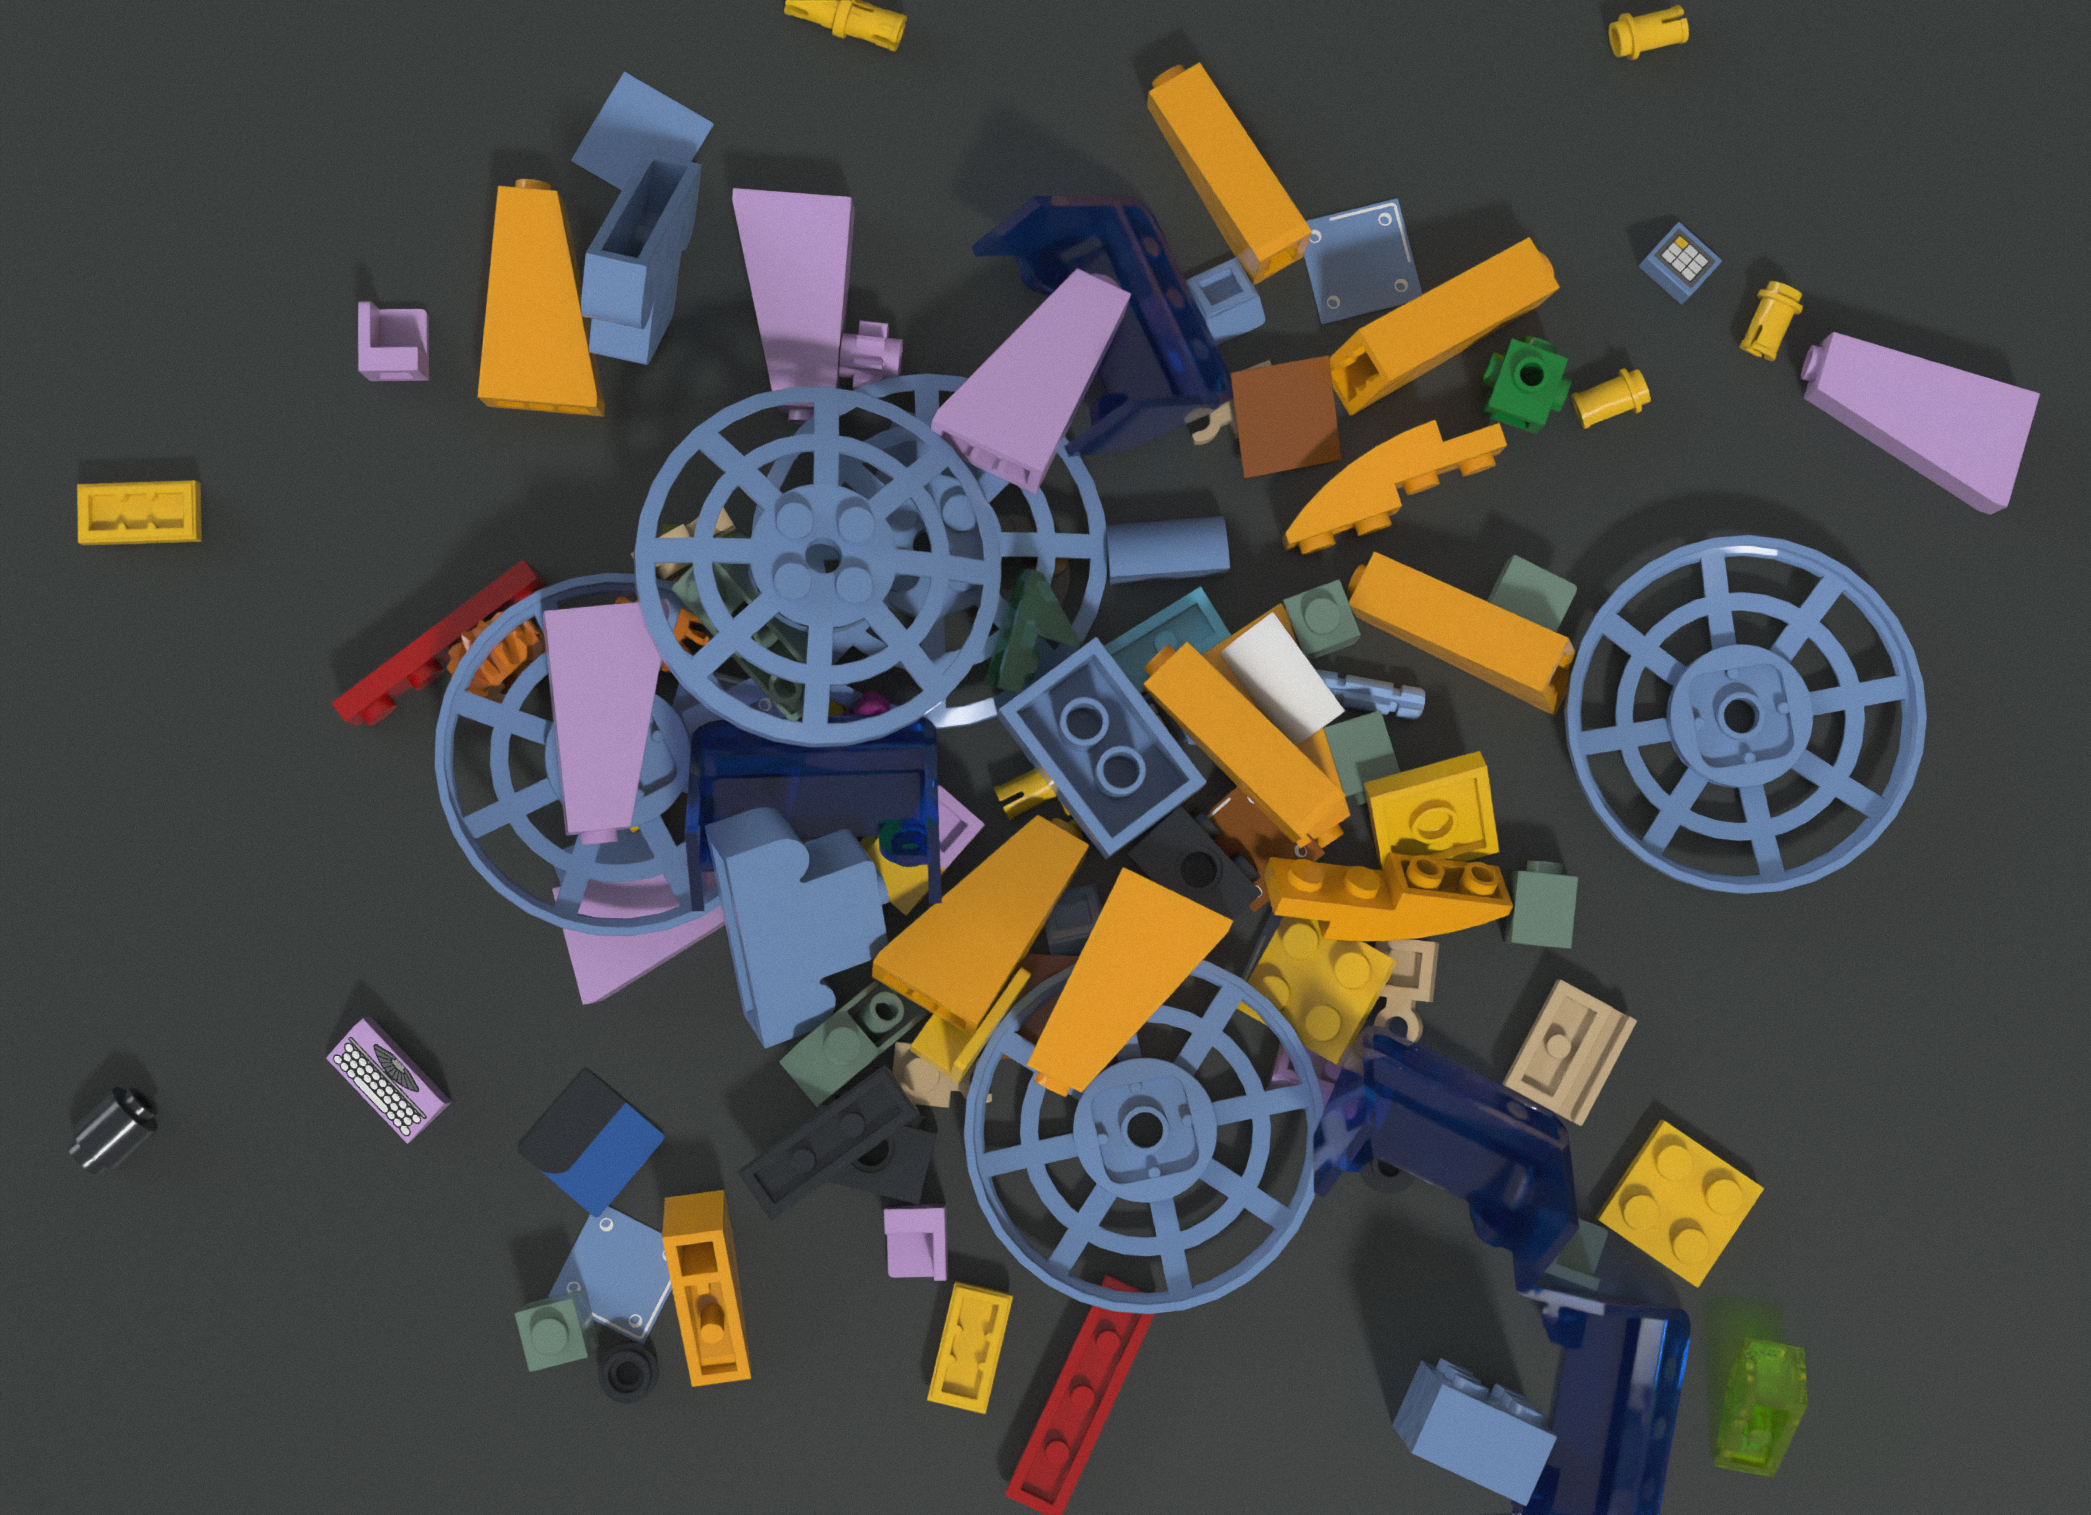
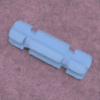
M1316 670L1344 708L1371 713L1381 710L1382 715H1387L1391 711L1395 712V717L1417 720L1422 716L1425 704V691L1422 688L1402 685L1398 689L1393 688L1394 683L1353 675H1347L1343 679L1338 678V673Z

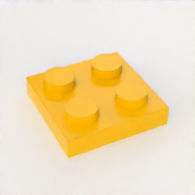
M1480 751L1364 783L1379 870H1382L1389 853L1412 856L1426 855L1437 859L1466 862L1499 852L1488 770Z
M1284 916L1247 983L1271 1001L1294 1028L1304 1047L1341 1066L1398 961L1362 941L1323 939L1317 920ZM1242 1001L1240 1002L1237 1009L1267 1025L1254 1010Z
M1660 1120L1595 1216V1219L1698 1288L1764 1188L1668 1122Z

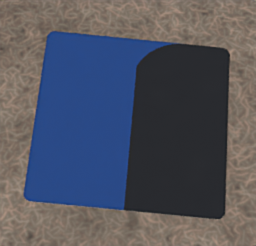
M583 1070L518 1147V1152L592 1216L599 1217L662 1143L665 1136L589 1070Z

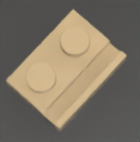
M1557 979L1502 1085L1582 1126L1637 1020L1615 1010L1613 1007L1563 980Z

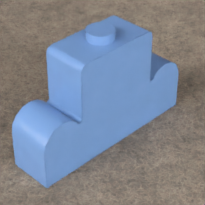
M644 152L586 252L581 296V315L592 318L589 340L590 353L648 365L674 314L681 251H685L688 247L694 227L702 164Z
M770 807L754 808L706 825L705 829L745 1018L764 1048L815 1030L831 1017L835 1009L836 997L824 977L875 959L878 953L888 945L882 905L889 902V896L882 875L875 868L874 862L849 829H842L803 843L785 816L777 809Z

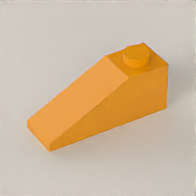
M725 1190L667 1197L664 1204L662 1241L692 1387L751 1379V1364L736 1251Z

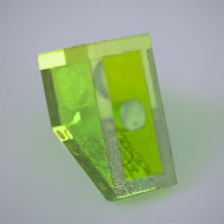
M1745 1337L1728 1377L1714 1457L1715 1467L1774 1478L1808 1406L1805 1348L1781 1344L1772 1340Z

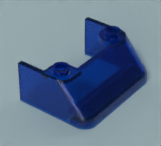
M1128 195L1033 196L971 246L976 257L1014 256L1023 282L1031 290L1046 296H1050L1077 268L1090 275L1098 273L1108 276L1116 281L1121 289L1131 293L1124 318L1098 368V373L1108 394L1101 396L1091 405V427L1064 446L1068 457L1128 451L1213 413L1233 398L1231 375L1154 214L1139 199Z
M878 715L828 716V723H849ZM800 717L797 721L802 722V717ZM921 717L916 722L882 738L849 746L806 747L775 742L744 731L726 720H715L705 723L694 731L691 739L685 822L692 912L705 911L707 872H714L705 826L760 807L775 808L781 812L800 839L819 838L842 829H849L855 837L879 836L880 853L888 861L903 867L928 865L929 904L942 903L936 727L932 721Z
M1370 1025L1363 1029L1350 1047L1313 1135L1314 1193L1325 1198L1343 1172L1362 1171L1372 1156L1381 1159L1469 1203V1215L1477 1236L1490 1246L1503 1247L1512 1252L1515 1289L1527 1295L1580 1228L1569 1135L1566 1127L1557 1116L1545 1107L1394 1032L1375 1025Z
M1521 1283L1520 1296L1547 1302L1543 1310L1542 1322L1548 1339L1553 1345L1566 1348L1552 1425V1432L1557 1436V1439L1527 1506L1511 1499L1512 1513L1480 1515H1660L1691 1336V1323L1687 1312L1683 1309L1572 1287Z

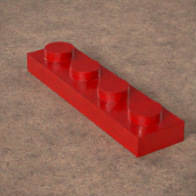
M521 560L331 704L346 723L359 726L365 722L368 727L375 725L396 709L397 704L394 702L396 697L411 686L416 691L421 690L443 674L445 669L441 664L450 658L448 651L452 646L462 642V632L472 631L477 627L480 619L484 622L491 620L496 613L504 612L519 601L546 586V583L532 565L525 560Z
M1107 1273L1100 1285L1117 1291L1147 1293ZM1091 1305L1008 1483L1005 1496L1045 1515L1063 1514L1155 1313L1118 1312Z

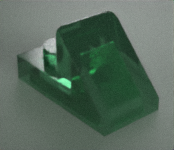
M1032 569L1017 570L984 683L988 686L1020 694L1023 683L1029 684L1037 670L1040 651L1034 648L1036 638L1067 647L1082 648L1046 577L1042 572Z

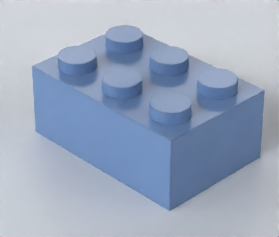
M1097 637L999 709L998 719L1105 860L1149 829L1207 783Z
M1440 1358L1437 1367L1421 1360L1392 1425L1407 1448L1414 1455L1527 1506L1557 1439V1436L1544 1424L1546 1415L1536 1410L1537 1406L1528 1402L1529 1398L1501 1384L1495 1383L1492 1392H1490V1389L1481 1385V1380L1473 1376V1372L1447 1359Z

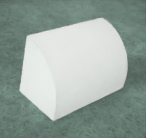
M1273 612L1220 653L1265 717L1295 746L1301 744L1345 711Z

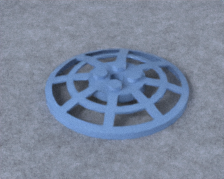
M927 373L898 376L874 382L853 391L861 392L877 399L893 393L915 391V418L931 428L932 420L939 409V391L956 392L969 378ZM839 404V416L856 407ZM814 416L803 424L794 436L814 434ZM902 426L880 432L863 441L882 451L905 443L916 442L917 460L931 449L917 435ZM1064 437L1057 453L1063 459L1078 485L1088 516L1090 534L1055 533L1053 518L1046 497L1040 487L1036 494L1019 487L1030 506L1037 533L1001 532L998 518L989 503L1010 482L987 471L977 480L990 507L999 539L1000 562L1002 557H1037V567L1031 588L1017 611L999 594L997 612L993 621L999 630L987 638L983 649L973 665L981 663L1003 651L1013 642L1037 669L1023 681L1002 693L966 706L946 708L945 698L942 703L919 720L904 728L936 730L962 727L997 717L1001 707L1080 649L1097 616L1106 584L1108 545L1104 510L1094 481L1078 452L1066 437ZM801 453L784 456L775 460L767 479L778 490H780L794 461ZM839 454L838 486H842L846 482L855 492L867 500L885 487L876 476L862 465L865 463L864 461ZM940 473L926 484L924 488L932 497L942 517L949 541L950 555L984 560L983 542L975 512L959 480L941 475ZM910 498L886 518L893 532L897 549L913 550V542L916 537L923 532H927L926 526ZM758 505L753 517L752 532L759 517L764 512ZM825 544L812 545L805 552L807 564L818 573L826 574L824 561L839 560L835 550ZM1055 558L1090 559L1089 579L1081 608L1068 634L1054 651L1029 624L1038 614L1048 594L1055 570ZM895 574L893 584L883 603L896 612L916 618L923 607L930 586V578ZM949 580L947 594L940 614L927 636L921 642L922 650L941 674L952 664L961 650L945 652V618L961 614L974 605L979 608L983 590L981 585ZM863 621L855 627L833 633L832 665H835L852 645L868 656L881 652L887 646L884 642L866 632L870 626L866 621ZM900 662L893 666L906 670ZM837 685L830 688L829 699L847 709L852 708L855 710L856 707L853 703L863 694L847 685ZM891 704L890 709L892 710L898 707V705Z
M827 386L789 387L756 394L723 408L697 426L669 455L652 482L640 514L634 549L635 590L644 625L660 658L679 683L709 711L744 731L775 742L806 747L849 746L882 738L916 722L942 703L968 674L987 641L997 612L1001 583L999 539L990 507L974 475L955 450L936 432L930 430L931 428L927 424L896 405L861 392ZM794 402H814V434H799L777 439L743 456L718 433L734 421L762 409ZM839 404L859 407L889 418L917 435L931 449L906 468L897 459L873 445L851 437L839 436ZM700 450L724 472V475L716 482L703 504L695 526L694 537L656 538L659 516L669 489L686 462ZM802 452H814L813 484L797 487L784 494L758 470L763 465L784 456ZM839 454L848 455L871 464L887 474L892 481L869 500L855 491L838 486ZM947 467L959 480L975 512L983 542L984 560L953 556L949 553V541L942 517L932 497L924 488L926 484ZM739 486L764 512L759 517L750 539L714 538V529L720 512L732 492ZM909 498L915 504L926 526L931 552L896 548L893 532L886 518ZM815 544L830 546L838 555V568L826 574L812 570L806 562V550ZM693 563V576L700 602L718 634L692 658L688 656L678 643L664 614L656 585L655 564ZM712 563L747 564L751 585L757 598L734 619L728 612L718 592ZM895 574L930 578V586L923 607L907 630L883 603L893 584ZM949 580L983 586L981 604L972 631L956 659L941 674L919 644L927 636L940 614L947 594ZM774 616L793 628L808 632L806 664L776 655L758 644L751 637ZM863 621L869 624L887 646L881 652L863 660L843 665H832L833 633L850 629ZM737 652L746 661L768 674L790 682L805 684L802 722L782 719L751 708L724 692L708 677L732 654ZM900 662L922 689V692L909 702L881 715L849 723H828L830 686L846 685L867 680L891 669Z
M1752 535L1711 538L1679 547L1646 564L1618 586L1595 613L1578 644L1576 656L1568 675L1564 708L1567 747L1577 781L1593 812L1612 836L1643 863L1672 879L1705 890L1736 894L1783 891L1814 882L1846 866L1870 847L1897 816L1913 786L1923 755L1927 720L1924 682L1914 649L1898 618L1879 594L1847 566L1818 550L1784 539ZM1748 556L1773 559L1802 568L1821 578V580L1800 608L1768 595L1746 592L1729 593L1725 557ZM1700 562L1704 598L1694 600L1670 612L1656 623L1645 636L1618 615L1631 598L1653 581L1680 567ZM1841 593L1860 609L1876 629L1891 658L1896 676L1859 683L1856 670L1845 649L1833 634L1820 623ZM1731 611L1761 613L1787 623V626L1769 650L1753 645H1737ZM1707 616L1712 651L1698 657L1686 667L1659 647L1667 637L1683 625L1697 618ZM1605 635L1630 655L1617 689L1615 705L1616 726L1582 731L1581 707L1584 681L1593 652L1602 636ZM1807 638L1817 646L1828 660L1837 677L1839 687L1809 692L1802 677L1790 664ZM1646 667L1672 686L1667 702L1666 718L1633 723L1635 691L1641 673ZM1732 700L1745 701L1754 711V724L1746 733L1734 732L1725 723L1724 711ZM1901 700L1902 726L1899 752L1890 780L1880 796L1850 778L1863 743L1864 706ZM1844 710L1843 740L1834 765L1831 766L1806 750V746L1811 736L1814 715ZM1671 741L1678 757L1688 767L1670 795L1663 791L1649 773L1640 756L1639 746ZM1615 750L1621 751L1623 762L1634 783L1648 801L1659 810V813L1642 839L1626 827L1607 803L1592 774L1587 755ZM1791 768L1818 786L1816 791L1797 807L1779 816L1770 817L1763 786L1764 783L1780 777ZM1707 782L1723 787L1738 788L1746 823L1717 821L1691 811L1690 808ZM1835 797L1867 816L1851 835L1829 852L1801 866L1784 870L1775 835L1786 833L1810 821L1825 809ZM1680 825L1712 838L1734 841L1751 840L1760 875L1733 876L1709 873L1678 863L1662 853Z
M603 573L571 578L540 589L505 610L480 633L459 662L444 694L436 727L435 773L440 802L454 838L471 865L500 895L526 913L560 928L595 936H637L672 929L698 919L721 905L717 886L701 894L685 862L695 857L708 845L705 826L728 818L733 808L744 812L760 807L775 808L789 821L800 781L801 746L780 742V777L776 795L743 786L741 781L744 771V744L741 729L709 711L702 703L677 714L664 699L655 694L632 822L629 827H639L654 858L631 864H602L595 862L601 844L581 845L580 834L577 836L572 854L563 851L546 839L526 815L556 800L562 803L554 722L519 711L523 701L534 686L548 674L546 652L540 655L519 675L508 690L502 704L467 692L475 673L494 647L517 626L532 617H536L544 634L542 618L544 611L559 610L557 606L559 604L577 598L603 594L637 595L635 590V574ZM656 578L660 600H669L670 613L668 622L674 631L681 608L692 611L671 589L676 582ZM685 651L690 658L693 657L691 654ZM713 674L708 677L724 692L748 706L767 697L752 678L724 690ZM770 700L773 710L775 712V716L782 719H787L786 716ZM459 715L494 727L490 745V769L498 801L468 816H465L458 798L453 769L454 733ZM719 721L722 728L725 745V772L723 779L690 769L691 748L688 736ZM511 734L545 745L544 762L547 778L516 793L511 783L508 765ZM681 791L715 802L711 812L701 826L685 842L676 847L660 815L675 802ZM510 823L516 834L533 852L553 866L566 871L555 906L536 898L510 880L487 856L477 838ZM663 874L680 905L662 913L635 918H597L578 913L589 879L600 882H632L650 879Z
M1202 960L1190 975L1202 978L1221 988L1204 1016L1201 1018L1191 1012L1161 1005L1147 1021L1168 1024L1192 1033L1174 1063L1158 1058H1142L1136 1033L1117 1053L1119 1063L1104 1070L1084 1091L1079 1092L1070 1088L1068 1094L1079 1100L1074 1116L1073 1133L1039 1140L1040 1108L1046 1088L1034 1082L1038 1071L1027 1066L1036 1045L1017 1034V1032L1033 1013L1052 997L1063 991L1074 969L1075 964L1041 982L1013 1006L992 1033L976 1064L966 1101L964 1140L968 1172L978 1203L996 1236L1019 1263L1050 1287L1080 1302L1111 1311L1154 1314L1186 1310L1217 1300L1249 1282L1277 1258L1298 1231L1315 1197L1324 1164L1326 1123L1322 1092L1311 1059L1294 1028L1269 999L1242 978ZM1241 1001L1254 1010L1278 1037L1294 1066L1299 1084L1264 1091L1261 1080L1249 1058L1233 1039L1222 1031ZM1212 1046L1234 1068L1245 1088L1246 1095L1211 1102L1206 1090L1194 1077V1074ZM1003 1054L1034 1072L1028 1084L1022 1105L1020 1124L1021 1145L986 1152L984 1140L986 1100L995 1069ZM1305 1108L1307 1121L1305 1161L1297 1190L1289 1206L1286 1207L1257 1187L1263 1176L1269 1155L1271 1136L1270 1115ZM1141 1112L1154 1114L1160 1119L1163 1126L1161 1139L1150 1147H1142L1135 1144L1128 1134L1129 1121L1133 1116ZM1252 1119V1148L1246 1169L1241 1177L1212 1158L1217 1139V1126ZM1079 1157L1086 1172L1097 1183L1079 1212L1074 1210L1057 1191L1047 1173L1045 1164ZM1027 1168L1030 1180L1042 1202L1057 1220L1068 1228L1049 1259L1037 1251L1012 1223L997 1196L991 1176ZM1199 1178L1229 1197L1207 1219L1189 1229L1180 1231L1173 1197L1187 1190ZM1116 1197L1133 1202H1149L1157 1236H1126L1100 1227L1099 1224ZM1244 1208L1274 1227L1266 1240L1238 1265L1211 1280L1192 1286L1185 1249L1197 1246L1218 1234L1237 1218ZM1088 1242L1100 1248L1125 1255H1161L1168 1291L1155 1293L1117 1291L1086 1282L1069 1272Z

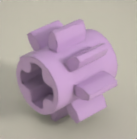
M860 320L859 335L843 333L839 359V377L853 379V389L855 390L890 377L900 376L903 339L889 338L888 323Z

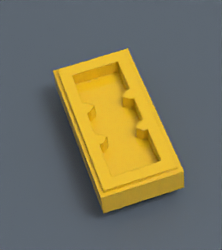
M196 480L77 484L79 544L115 545L202 542L201 483Z
M955 1280L927 1398L928 1401L986 1414L1013 1294Z

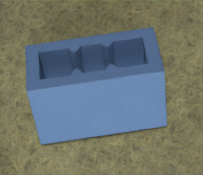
M1223 516L1106 524L1109 585L1227 576L1229 572V549Z

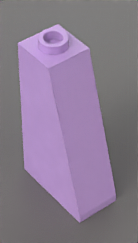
M733 188L732 201L772 391L789 387L827 386L841 389L839 359L842 336L846 328L855 217L852 197ZM794 402L776 406L780 414H789L788 422L803 425L814 416V402Z
M1077 268L937 410L930 430L936 432L946 441L961 460L1036 494L1124 318L1131 293L1121 289L1119 284L1108 276L1098 273L1090 275Z
M1833 332L1820 342L1819 347L1815 345L1810 347L1801 372V379L1809 381L1804 399L1976 510L1991 515L2008 507L2040 393Z
M665 599L661 600V604L668 620L670 613L669 600ZM639 602L544 611L542 618L566 835L580 834L581 845L618 841L617 830L628 829L632 822L661 658L644 625Z
M706 846L695 857L685 862L701 894L717 886L709 846ZM663 874L650 879L632 882H600L589 879L578 913L597 918H635L662 913L680 905ZM556 887V888H553V889H552L553 894H554V898H555V902H556V899H557V896H558L560 887ZM721 905L698 919L672 929L637 936H595L563 928L583 1005L605 1000L723 927L725 921Z

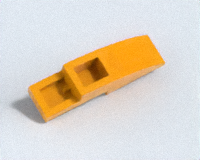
M1436 420L1405 431L1376 446L1349 464L1330 480L1302 509L1281 540L1285 551L1300 547L1302 555H1308L1335 545L1334 534L1355 528L1358 536H1364L1392 525L1389 516L1396 514L1402 507L1397 492L1398 488L1404 487L1406 495H1412L1439 485L1440 481L1437 476L1439 474L1460 468L1462 477L1495 466L1496 463L1493 456L1500 454L1507 446L1500 423L1443 442Z
M1389 853L1382 870H1375L1363 866L1351 867L1318 863L1306 859L1294 860L1270 857L1263 873L1274 915L1317 920L1322 938L1329 940L1393 941L1446 934L1508 916L1513 908L1499 866L1487 865L1481 862L1469 863L1437 859L1426 855L1412 856Z

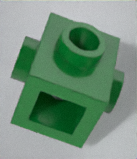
M1524 336L1522 341H1518L1512 338L1503 353L1493 351L1488 360L1481 384L1490 387L1481 415L1536 435L1545 426L1550 409L1560 412L1572 381L1571 378L1563 376L1568 358L1555 354L1557 347L1543 339ZM1521 377L1528 379L1532 386L1526 385L1521 380Z

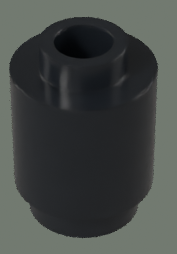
M115 1087L73 1127V1136L66 1142L67 1149L79 1165L94 1175L100 1176L107 1169L115 1170L158 1129L154 1118L157 1114V1109L153 1102L140 1090L131 1088L129 1091H126L125 1089Z

